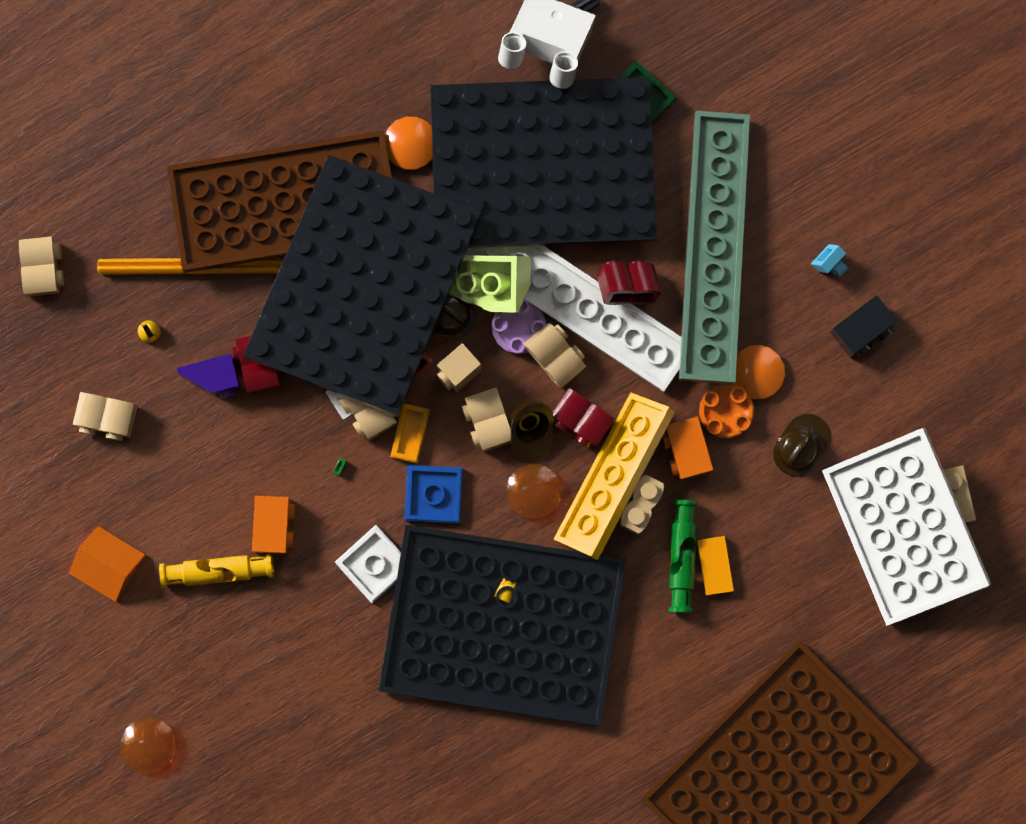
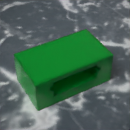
M340 458L333 473L340 476L347 461Z

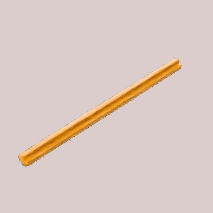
M181 258L99 259L97 270L101 275L278 273L284 258H273L183 273Z

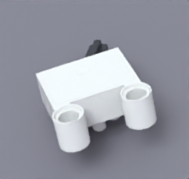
M524 0L510 32L502 38L498 55L499 63L505 68L516 69L522 64L524 53L552 63L549 79L555 87L562 89L570 87L573 84L579 58L591 34L596 16L588 12L598 7L600 0H576L569 5L556 0Z

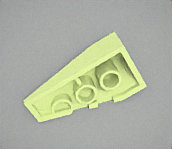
M465 256L450 295L460 298V300L480 306L482 309L490 312L517 313L530 287L531 257Z

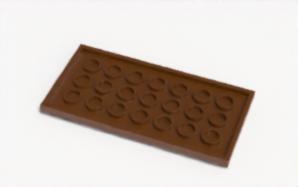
M384 130L167 166L183 273L285 257L328 155L392 178Z

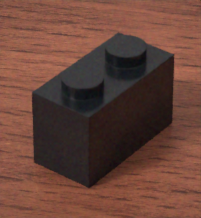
M876 295L836 325L830 333L850 358L856 353L861 357L873 348L870 344L873 340L879 337L882 341L895 331L892 326L897 320Z

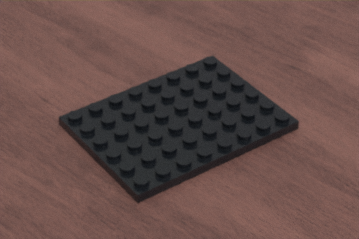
M650 77L574 80L570 87L563 89L555 87L550 81L430 85L434 194L482 212L468 248L647 242L657 240Z
M328 155L243 357L399 417L480 221L482 212Z
M405 525L378 691L601 726L626 559L600 555L599 559L596 560L576 551ZM503 579L511 581L513 584L517 582L515 589L510 586H504L497 591ZM510 589L513 591L510 603L499 599V594L502 590Z

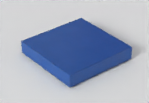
M407 465L404 521L460 524L463 468Z

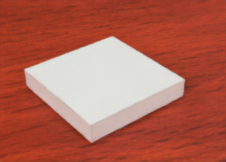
M375 525L335 563L371 603H374L396 583L401 552Z

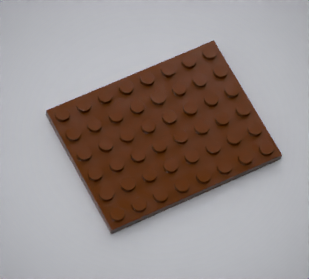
M798 640L640 799L664 824H858L920 760Z

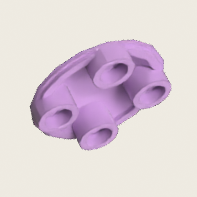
M524 299L517 313H495L492 321V334L497 344L504 350L515 354L528 353L523 344L546 324V319L541 310Z

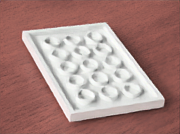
M926 428L916 430L822 470L886 626L991 585Z

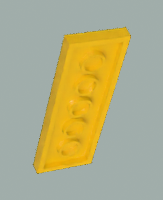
M630 392L554 540L596 560L599 559L675 413L673 409Z

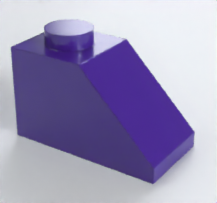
M231 354L177 368L178 374L214 396L219 395L220 399L235 396L236 391L241 390L234 357Z

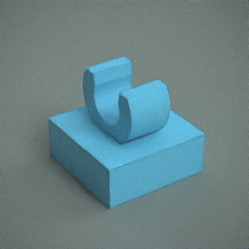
M828 244L811 265L818 272H831L833 275L838 274L842 276L848 269L840 261L846 252L838 245Z

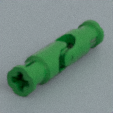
M673 500L675 523L672 524L669 588L672 589V605L669 607V612L693 613V608H691V591L694 590L697 525L694 524V511L697 501ZM682 543H684L686 551L680 550Z

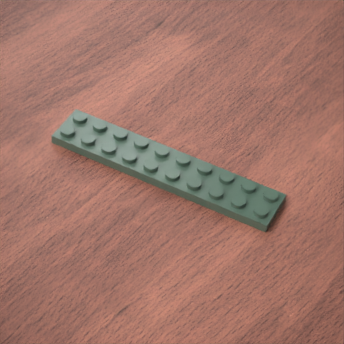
M695 111L679 381L732 385L736 381L750 115L709 111Z

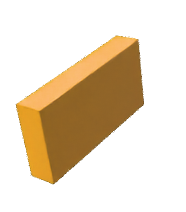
M404 403L399 417L391 458L418 464L430 409Z
M725 536L697 540L705 596L733 592Z

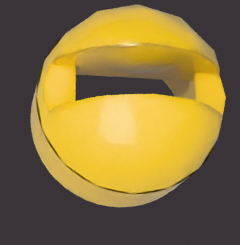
M144 321L138 327V336L145 343H154L161 335L160 327L154 321ZM148 325L154 336L149 338L143 327Z

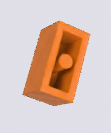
M698 417L669 424L662 436L665 450H671L673 459L669 460L672 475H678L679 481L711 473L713 467Z
M255 496L252 552L288 555V548L293 549L294 532H289L290 521L295 520L296 506L291 504L289 497Z

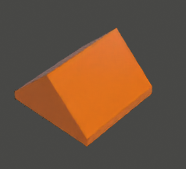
M98 526L78 548L69 574L114 602H117L146 555Z

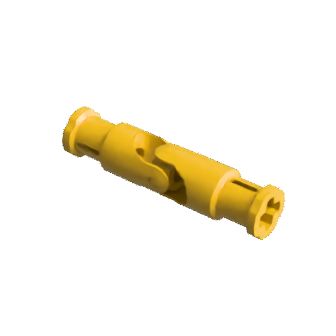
M269 553L263 557L233 556L184 561L183 564L167 566L163 563L159 566L160 583L162 588H167L168 585L174 584L193 586L250 580L251 577L258 576L273 578V556Z

